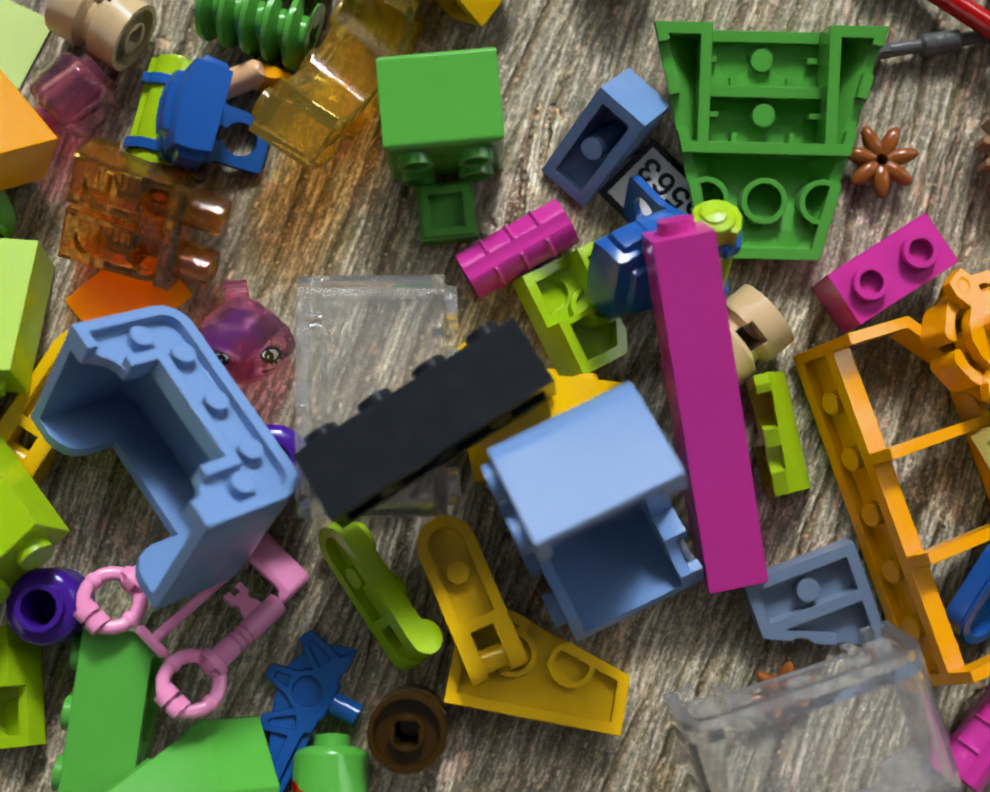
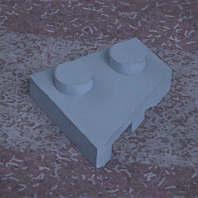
M848 538L766 568L768 582L741 588L756 631L763 639L780 641L805 639L810 640L814 644L837 646V642L860 644L879 650L891 647L855 543Z

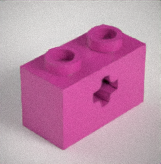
M925 212L834 270L811 288L842 335H844L959 261Z

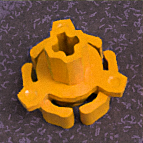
M962 268L952 271L946 278L935 304L925 310L922 318L920 339L922 345L928 350L954 342L956 350L936 356L930 361L932 373L948 390L954 393H967L978 401L989 405L990 271L985 270L970 275Z

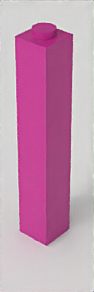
M677 215L663 218L656 222L657 230L641 233L678 461L684 469L688 488L683 491L694 557L699 560L703 567L705 578L703 583L709 594L766 583L768 582L715 229L702 221L695 222L694 215Z

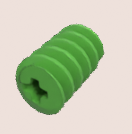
M196 0L195 27L198 36L203 40L213 41L218 37L219 43L225 48H234L239 44L243 54L255 56L261 52V57L268 63H276L282 58L286 69L297 71L309 58L318 42L326 9L324 4L318 3L311 15L306 16L304 15V0H293L288 9L283 8V0Z

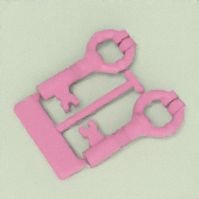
M266 532L244 566L249 562L278 592L277 597L270 594L260 603L257 599L250 598L248 596L249 590L239 582L234 587V590L238 593L237 595L233 596L228 592L223 596V600L231 608H238L239 615L243 619L238 626H235L233 631H230L227 637H223L213 648H187L167 656V648L160 641L227 581L198 592L155 632L151 633L144 625H139V621L144 617L148 607V599L135 577V565L133 567L128 565L126 567L108 566L97 569L85 576L76 593V611L73 616L81 625L85 624L84 628L92 636L98 633L116 635L136 627L135 633L159 658H165L156 676L155 691L157 695L153 700L161 709L166 708L164 712L172 720L177 717L196 719L206 716L219 708V704L224 699L227 690L228 665L241 654V651H245L246 647L252 644V641L261 636L286 612L284 604L308 582L309 575ZM111 580L119 581L123 590L133 596L131 609L126 611L122 618L111 620L103 610L98 612L100 607L91 599L95 589H99L102 583ZM188 663L199 664L201 671L212 678L210 693L206 694L202 701L191 704L183 694L177 697L180 690L171 682L174 672H178L182 665Z

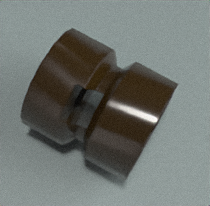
M414 683L397 686L386 693L371 714L366 731L368 747L376 761L389 771L401 774L421 772L434 764L444 749L450 724L446 705L441 697L429 687Z

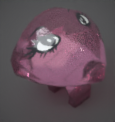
M246 280L223 281L225 302L206 316L197 326V329L236 384L247 385L262 381L275 373L286 362L296 346V341L289 327L282 319L263 304L249 297Z

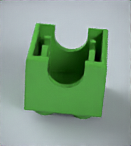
M487 47L376 58L382 142L393 179H402V184L409 187L434 184L437 181L436 176L459 174L461 181L472 180V182L491 179L494 176L493 171L503 169L504 125L496 48Z

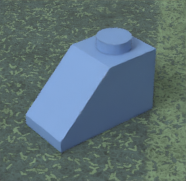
M630 68L626 69L598 89L541 171L582 207L586 206L643 144L669 110L671 104Z

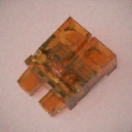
M99 136L75 151L67 202L72 204L65 210L58 257L136 280L153 282L152 286L170 291L179 280L208 286L217 273L221 255L220 251L194 243L196 230L219 237L228 223L232 201L205 190L208 179L206 176L193 172L186 174L176 167L150 162L119 150L120 144Z

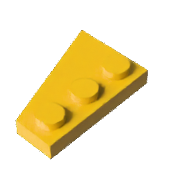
M507 609L528 659V663L511 670L509 665H506L488 673L489 680L472 687L454 644L444 704L617 737L621 736L630 675L571 642L564 641L519 613ZM493 626L472 634L478 651L499 642Z

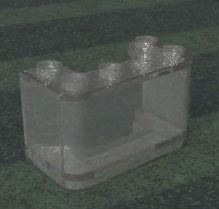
M445 274L298 276L296 287L295 452L305 447L303 439L316 428L329 422H336L337 425H340L359 413L357 406L369 395L384 388H390L393 392L412 380V371L425 360L439 354H443L447 358L458 351V346H446L448 331H459V296L457 294V286H447ZM295 461V469L298 473V485L295 489L298 517L303 519H330ZM448 462L359 519L435 518L450 516V506L461 505L459 467H449Z
M884 620L881 623L859 629L863 642L860 648L852 642L839 645L842 652L840 656L735 691H731L726 684L716 686L714 689L717 698L713 696L697 698L691 685L663 694L694 792H960L962 782L918 640L889 621Z

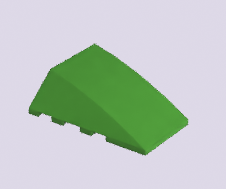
M654 21L692 209L701 202L713 199L727 201L739 209L743 216L741 227L742 246L737 255H734V259L820 261L842 187L840 185L847 158L851 156L857 137L855 133L864 101L868 100L875 76L872 74L880 48L884 46L889 26L830 25L822 32L814 33L713 30V22Z

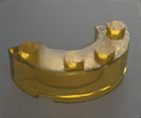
M342 0L330 17L328 27L331 30L319 49L314 47L308 52L297 73L289 78H280L274 88L268 87L259 96L252 110V117L255 119L248 130L306 169H317L328 163L338 153V150L333 148L332 145L342 135L353 140L379 107L376 58L413 53L427 23L418 17L423 0Z

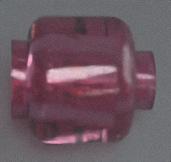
M63 52L29 83L30 93L37 101V104L32 108L55 135L63 129L72 137L83 138L116 108V99L112 92L118 86L86 52L81 57L70 52Z

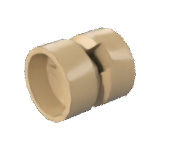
M48 0L44 13L45 25L51 32L75 46L83 47L86 45L89 55L116 71H123L129 68L139 59L153 35L157 14L154 6L144 0Z
M744 284L726 299L739 387L756 373L755 362L757 360L769 362L794 341L790 326L778 309L760 291L748 284ZM737 330H738L739 333L744 337L743 340H742L741 337L736 333Z

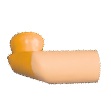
M247 60L229 68L233 71V76L226 101L253 90L266 94L267 104L276 110L289 108L296 102L297 93L294 87L297 82L287 69L258 60Z

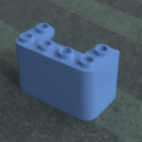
M164 305L149 306L71 325L30 416L47 443L53 449L65 455L85 456L113 448L171 535V537L145 548L135 564L137 582L154 610L163 608L233 578L240 572L293 495L298 485V473L293 463L195 324L184 313Z
M626 381L486 449L491 461L480 466L506 521V525L532 579L543 574L551 590L540 595L556 628L565 624L568 625L576 643L705 580L703 567L699 560L694 558L683 539L687 536V532L673 509L670 498L671 495L688 488L685 471L638 391L630 381Z

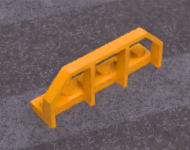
M904 316L847 333L792 357L910 688L975 684L990 676V654L967 665L964 664L959 645L953 634L929 565L989 541L990 523L923 550L891 460L965 434L990 501V469L971 439V436L978 430L990 425V414L985 402H980L967 393H954L949 390L960 422L886 448L850 347L889 336L929 364L934 357L956 350L950 344L933 350L926 349L920 339L922 325L911 317Z

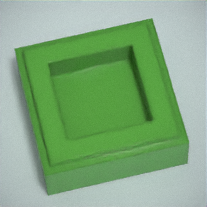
M472 180L416 186L422 246L478 240Z

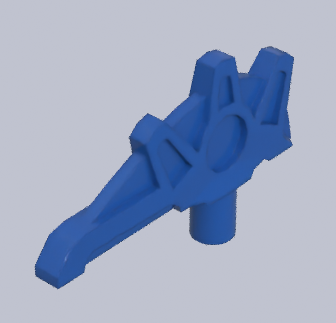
M314 630L304 633L300 638L304 653L294 659L289 666L273 663L266 672V678L277 687L272 712L262 714L260 720L263 730L270 731L269 751L279 781L280 792L286 791L292 778L294 754L297 750L308 745L314 731L323 718L331 715L354 727L364 709V705L339 693L342 688L341 680L343 674L349 671L358 650L342 645H330Z

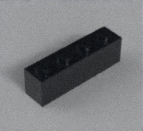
M513 317L500 325L497 321H490L478 327L466 338L467 346L447 358L443 354H439L425 360L412 371L413 379L393 392L390 388L374 392L360 402L357 406L359 413L340 425H337L336 422L326 423L310 432L303 439L305 447L293 453L292 456L331 521L341 528H345L556 395L555 380Z

